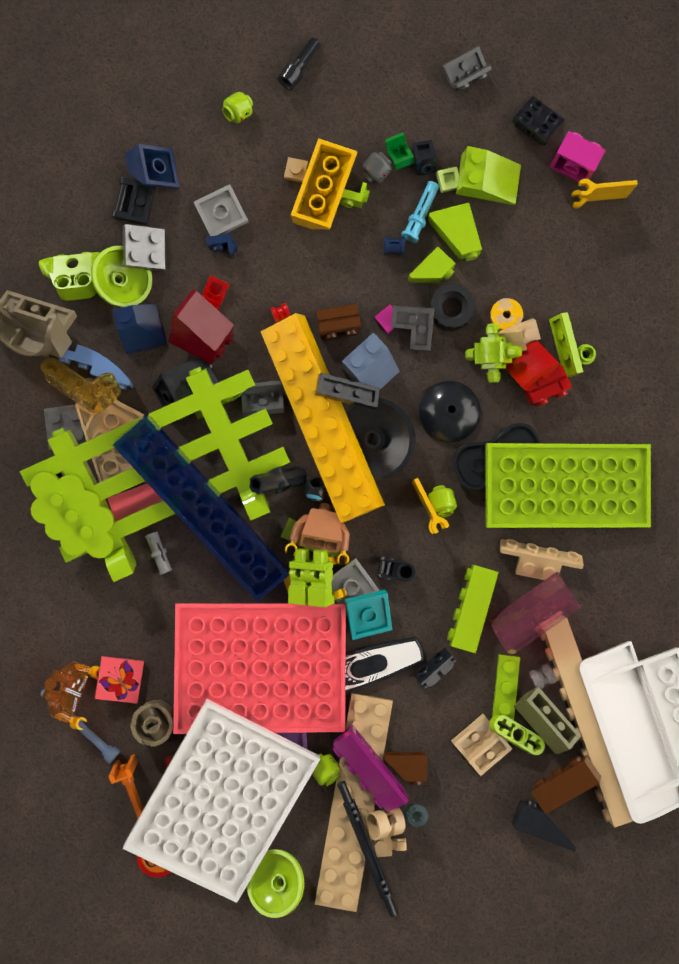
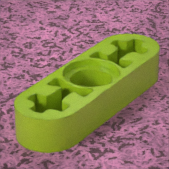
M495 715L491 718L490 729L498 736L528 754L540 755L544 751V740L532 731L505 715ZM498 721H502V725L509 727L508 730L500 728ZM516 729L521 731V738L518 741L513 737ZM526 741H534V744L537 745L536 749L531 744L526 743Z

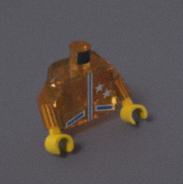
M70 662L63 666L61 670L54 669L50 678L45 681L46 689L43 694V700L48 703L50 715L66 724L69 722L72 729L83 730L78 726V722H87L84 717H72V715H74L88 678L87 675L90 674L92 678L98 680L97 672L100 667L93 666L90 668L89 665Z

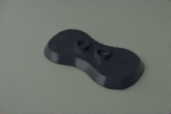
M515 423L505 428L492 440L468 443L461 446L454 454L453 468L458 480L465 488L474 491L483 490L486 488V443H542L537 432L530 425Z

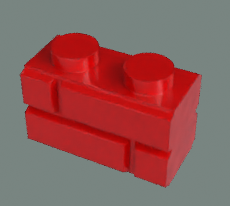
M561 365L546 379L541 376L524 392L530 406L536 404L537 407L549 403L548 398L555 396L556 399L568 395L567 391L572 386L564 367Z

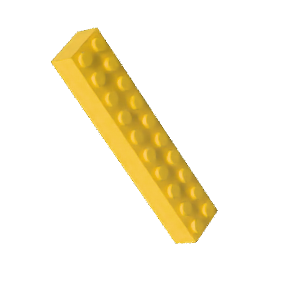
M295 313L261 331L340 523L350 521L384 506L383 499L342 402L315 395L318 375L320 373L330 374L306 317Z

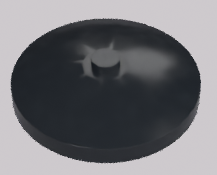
M383 398L378 399V407L375 410L353 404L348 406L345 412L374 480H385L401 472L409 463L415 448V430L407 413L396 403Z

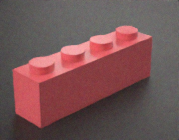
M183 469L107 499L115 521H118L194 487V483L189 470Z

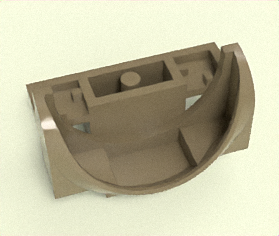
M7 290L0 299V341L14 352L24 356H44L48 358L49 355L62 358L72 343L67 330L77 315L73 310Z

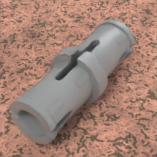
M158 532L146 535L145 538L152 552L150 555L156 562L159 574L162 575L172 571L166 556L167 550L163 548Z

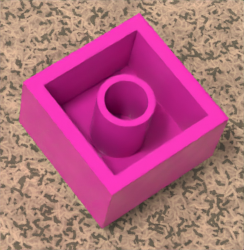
M568 131L549 168L579 183L582 179L591 178L606 150L598 143L589 142L583 139L580 134Z

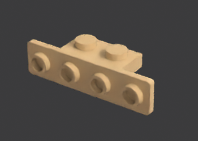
M512 539L500 540L501 553L519 556L515 570L516 575L557 583L562 565L582 569L584 565L582 556L576 552L559 551L552 547H539L532 543H519Z

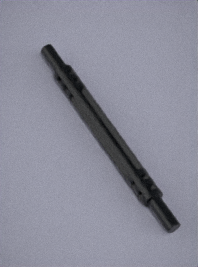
M340 781L337 785L344 800L343 806L361 847L379 896L384 900L390 917H394L398 912L391 897L392 891L356 801L352 799L346 782Z

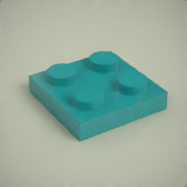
M386 590L345 599L352 640L392 630L388 593Z

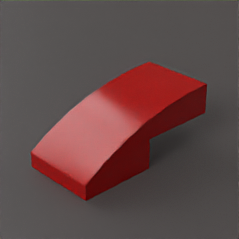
M211 275L202 296L219 310L230 283Z

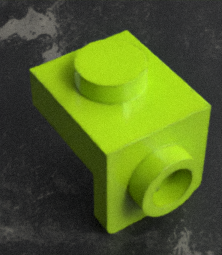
M363 182L360 193L344 189L340 200L341 205L347 208H352L353 206L362 208L363 202L367 203L370 193L367 190V183Z

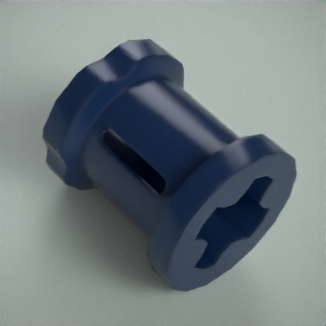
M384 236V255L397 253L404 256L405 237L401 239H388V237Z

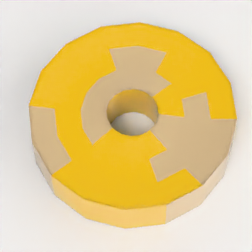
M503 298L497 301L490 311L491 323L498 324L500 331L521 323L523 319L521 305L510 298ZM508 312L510 318H505L503 313Z

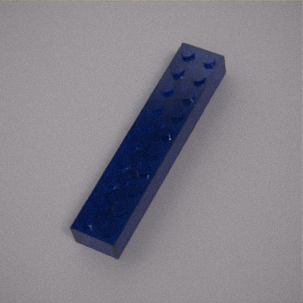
M148 413L114 441L112 445L257 602L289 576L288 567Z

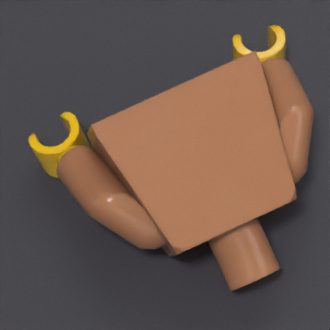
M321 503L319 509L312 508L309 515H303L295 522L290 536L291 543L286 545L285 552L287 554V549L290 546H293L296 550L297 542L302 547L327 550L338 553L340 550V554L335 557L336 563L339 564L340 556H344L346 565L349 562V556L346 554V551L349 548L350 533L344 522L340 523L337 513L331 512V506L327 503Z

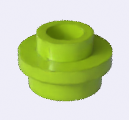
M583 344L577 348L583 365H588L595 360L596 351L592 346ZM582 352L587 353V358L583 357Z

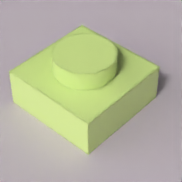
M457 167L436 172L441 193L457 190L459 179Z

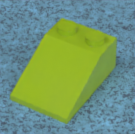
M467 146L461 155L456 194L515 205L521 165L489 150Z

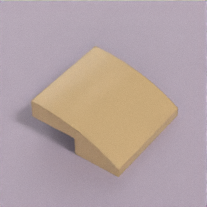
M484 714L480 715L451 740L480 776L512 750L505 739L492 732L490 721Z

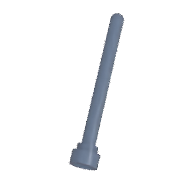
M47 689L41 691V696L57 711L75 717ZM82 721L78 722V726L83 729L79 731L103 752L101 754L104 756L103 759L110 765L121 751L116 746H108Z

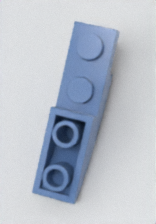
M77 344L75 352L67 350L63 357L58 359L59 362L68 365L71 362L78 363L77 367L90 371V374L95 377V381L107 384V381L115 383L114 387L126 390L127 387L132 389L134 387L132 381L120 368L101 354L87 347Z

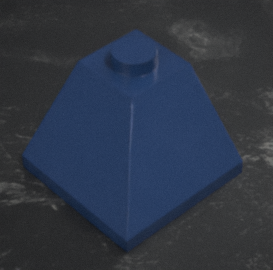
M137 144L125 153L129 174L143 185L173 189L180 188L172 149Z
M156 304L130 305L112 310L117 331L127 354L167 344Z

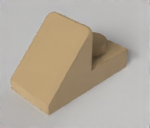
M533 318L501 330L500 334H498L500 337H506V342H512V346H520L522 351L527 350L526 344L541 339L536 320Z

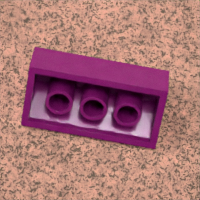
M354 725L350 726L333 740V745L335 746L333 750L340 759L344 757L348 762L346 766L353 775L357 774L360 777L361 786L366 792L371 791L375 796L373 800L380 809L384 807L389 812L409 801L407 791Z

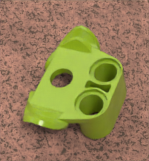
M82 252V254L74 255L61 254L39 261L42 273L52 280L62 300L87 299L97 293L92 283L91 269L95 258L100 252ZM70 261H78V265L75 268L67 267Z

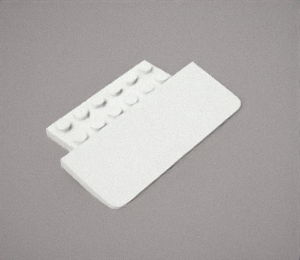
M627 641L584 659L580 664L579 671L630 817L636 823L641 824L678 808L679 648L675 647L638 661L632 642Z

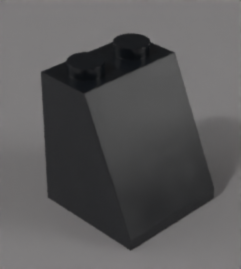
M197 357L160 373L152 389L162 407L193 394L186 377L190 376L189 371L201 367V370L206 368L213 384L221 382L214 375L212 365Z

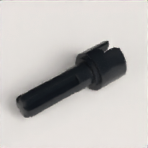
M312 37L294 62L287 63L279 74L278 82L287 90L292 91L303 78V69L321 46L317 38Z

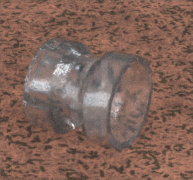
M548 663L542 665L539 670L528 672L535 688L539 687L542 690L545 685H552L557 682Z

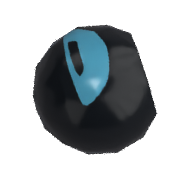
M320 476L308 479L304 485L305 496L312 502H322L329 496Z

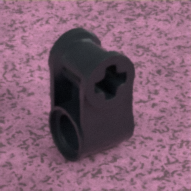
M378 556L380 562L375 577L400 581H411L415 577L416 570L412 564ZM387 563L386 573H384L385 564ZM409 566L412 569V575L409 578L401 576L400 570L402 567Z

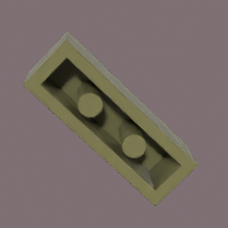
M539 687L526 692L514 705L517 711L555 754L570 750L581 737L580 733Z

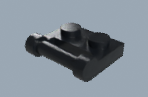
M121 177L115 210L112 211L111 217L120 221L124 220L148 225L156 186L143 185L138 180ZM132 187L133 191L128 212L126 213L123 210L128 189Z

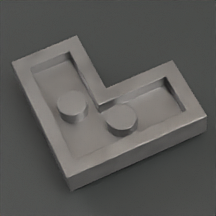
M393 305L391 328L412 329L410 349L431 351L434 308Z

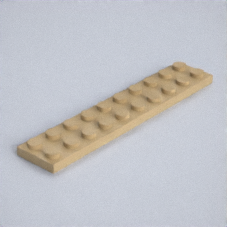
M351 693L345 730L354 725L383 761L393 700ZM342 757L339 762L341 768L340 778L336 780L315 905L357 912L365 857L343 806L344 800L337 784L340 781L346 782L352 799L356 801L365 827L367 813L374 811L375 802L373 798L375 796L371 791L366 792L360 784V777L357 774L353 775L346 766L348 762Z

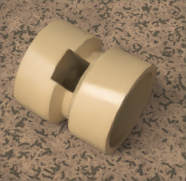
M399 807L389 812L383 809L369 812L366 815V829L374 841L402 834L405 830L404 815Z

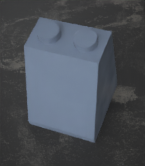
M374 333L342 361V370L352 381L379 387L380 389L400 372L389 349Z

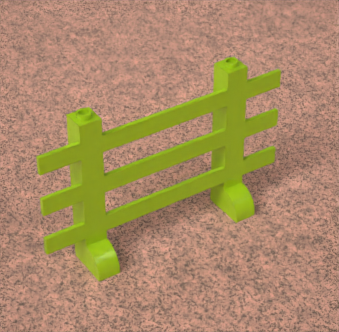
M201 367L189 371L190 376L186 377L193 392L192 395L79 445L71 429L66 431L63 428L52 432L53 437L48 439L55 456L20 471L27 487L30 486L32 478L42 471H49L54 474L63 471L65 475H78L85 483V489L98 493L101 501L100 506L110 509L105 500L106 498L219 448L229 471L118 521H115L114 518V524L108 531L114 539V548L108 556L104 557L113 582L133 574L137 564L124 536L231 488L237 487L250 520L270 512L264 493L257 495L251 491L249 487L250 478L289 463L290 461L284 447L249 461L239 439L272 425L269 414L265 408L231 423L221 402L223 399L255 386L249 370L213 384L206 368L201 370ZM201 410L211 433L97 483L87 460ZM61 546L59 547L65 562L88 553L85 551L80 555L73 556L67 554Z

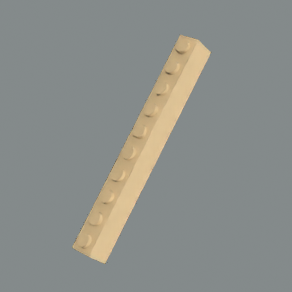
M560 615L540 622L538 633L541 640H545L548 647L545 649L548 660H552L555 668L552 669L555 680L560 681L562 688L559 689L563 701H567L569 707L566 709L570 721H574L575 729L581 735L577 741H581L583 746L580 749L582 757L587 755L601 775L600 783L596 785L595 794L598 801H602L605 808L602 810L606 822H610L614 828L632 822L633 820L630 817L579 671L582 658L567 616Z

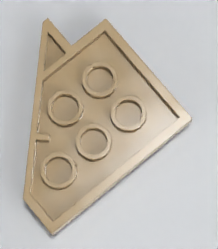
M103 392L93 411L77 402L75 404L86 441L144 416V414ZM154 431L93 457L92 461L99 482L135 467Z

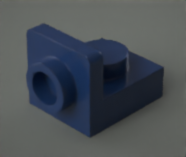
M230 233L206 237L209 250L221 252L228 247L231 259L235 258L234 252H238L236 239L232 240Z

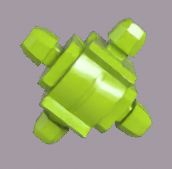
M488 324L486 327L488 337L480 338V343H474V348L466 350L465 358L475 361V364H481V369L488 370V382L495 383L500 381L501 372H499V369H506V364L512 363V358H519L522 355V348L520 346H512V342H506V337L498 336L500 334L498 324Z

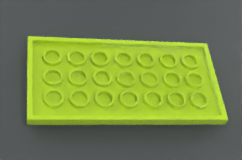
M486 443V528L651 527V444Z

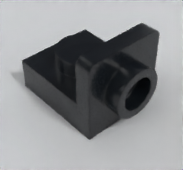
M432 140L412 143L417 175L437 172V157Z

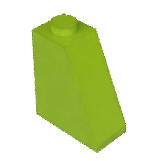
M469 202L429 213V224L460 260L466 259V261H471L478 258L482 247Z

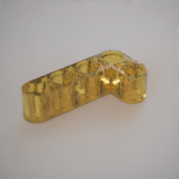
M47 358L40 365L44 376L52 386L92 414L103 412L121 395V388L112 373H104L90 383L56 358Z

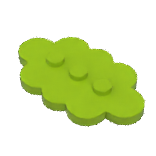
M42 471L32 478L30 484L31 491L37 499L32 503L31 515L37 522L45 524V532L48 537L53 540H60L62 549L67 554L73 556L87 551L95 558H104L112 552L114 539L108 531L114 524V515L107 507L100 506L101 501L98 493L85 489V483L78 475L66 474L59 479L54 473L49 471Z

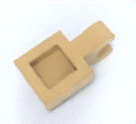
M388 836L387 838L374 841L370 837L377 857L392 856V850H407L406 838L391 839Z

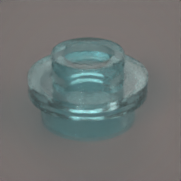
M418 804L411 806L407 811L409 823L416 827L424 825L428 819L425 807ZM415 812L421 813V817L418 819L414 818L413 815Z

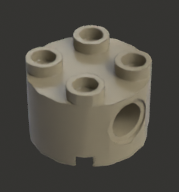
M163 700L146 702L134 712L131 722L133 737L143 745L157 746L163 744L173 734L174 709Z

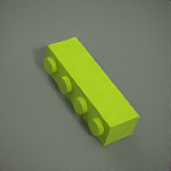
M476 565L467 568L464 580H467L465 588L461 589L459 595L461 605L460 608L455 609L453 620L456 621L454 629L450 628L447 640L450 641V646L476 653L499 572Z

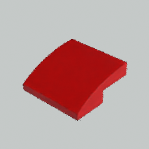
M537 340L526 344L527 350L522 351V355L519 358H512V363L506 364V370L526 391L541 376L546 379L560 365Z

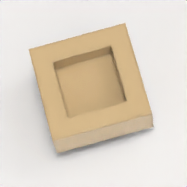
M288 157L284 179L302 183L307 171L308 161Z

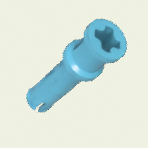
M428 181L414 214L408 218L409 223L406 230L401 233L405 240L412 243L418 242V235L426 225L425 217L440 188L437 183Z

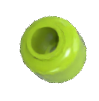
M235 92L227 97L222 107L225 118L230 122L240 123L250 117L253 106L252 99L242 92Z
M444 485L434 487L433 491L428 495V499L437 516L441 518L452 515L453 511L457 508L453 490L445 488Z
M320 753V761L312 775L319 785H326L328 787L340 778L341 768L331 754L323 756Z

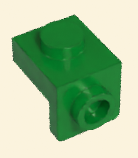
M404 133L385 140L387 155L396 170L415 163L414 156L406 144Z

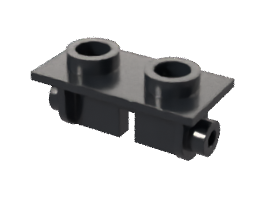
M443 648L426 665L421 666L414 677L425 689L431 688L441 679L437 672L441 671L445 675L455 667L454 664L457 661Z

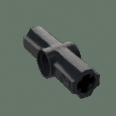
M280 466L267 473L252 476L249 487L257 495L272 491L274 494H278L290 487L303 485L306 482L307 473L304 468L302 469L299 466L283 469Z

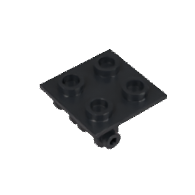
M532 96L513 117L512 122L515 124V127L522 132L524 131V134L529 130L532 131L529 137L531 138L535 134L533 140L539 145L543 144L545 146L549 138L565 119L543 104L542 101Z

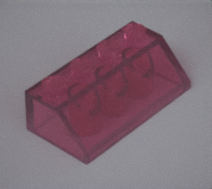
M556 572L490 618L489 621L495 635L505 650L510 654H514L580 609L582 605L561 575Z

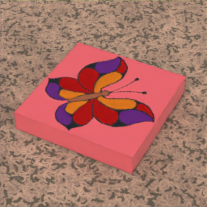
M101 656L95 699L137 703L144 661Z

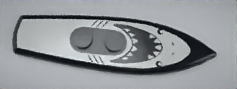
M417 637L404 638L346 652L345 694L374 685L424 663V649Z

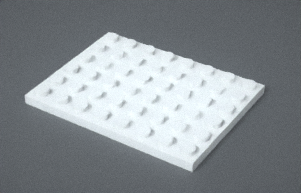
M206 699L125 841L123 849L237 903L320 761V756Z

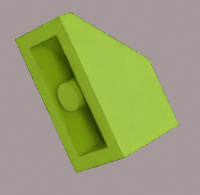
M437 247L409 275L408 281L410 283H440L443 279L447 281L454 274L453 269L456 263Z

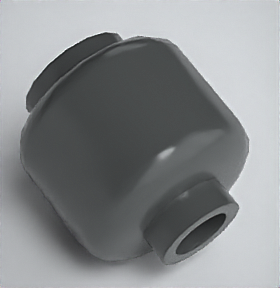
M381 151L379 153L373 152L362 164V168L365 171L362 175L371 183L373 180L381 183L392 171L390 166L392 162Z

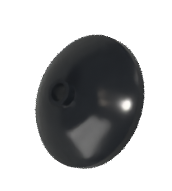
M444 381L432 386L424 394L419 407V417L423 428L430 436L442 442H457L467 438L476 429L481 415L480 403L475 393L466 385L455 381ZM450 406L455 409V412L452 414L448 412V407Z

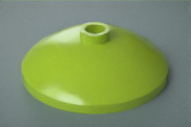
M123 246L106 248L98 254L93 262L91 269L93 286L99 296L107 303L121 308L138 305L150 293L152 287L151 270L123 267ZM115 277L120 279V283L115 281Z
M279 849L267 850L247 885V892L252 905L259 913L270 918H279L290 914L301 901L304 891V875L300 864L290 853ZM282 879L284 880V885H283V886L281 885V880H282Z

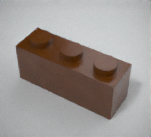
M587 755L581 758L580 756L574 757L569 761L570 765L565 768L560 766L551 772L552 775L545 779L543 776L533 783L534 787L531 793L545 814L600 783L601 775Z

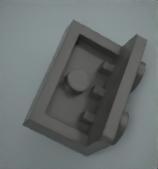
M479 46L441 66L450 88H458L459 91L470 86V81L474 79L478 81L488 76L486 72L492 70L491 65H486Z
M268 381L255 383V386L246 389L242 394L243 416L252 415L265 408L268 414L284 413L282 382Z

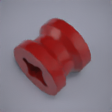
M286 302L282 303L278 308H270L276 323L291 316Z

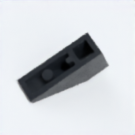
M531 799L519 801L512 820V825L515 829L575 852V845L544 813L537 802Z

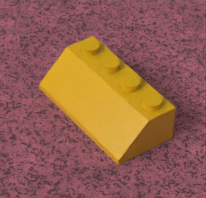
M318 138L291 213L294 224L309 229L331 228L357 156V151Z

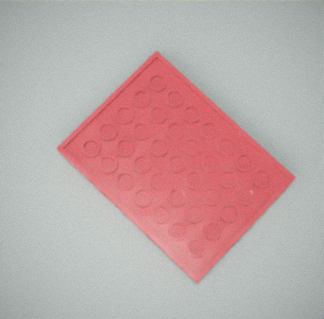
M176 603L173 734H187L206 699L274 733L345 732L346 604L334 603L327 607L308 606V604Z

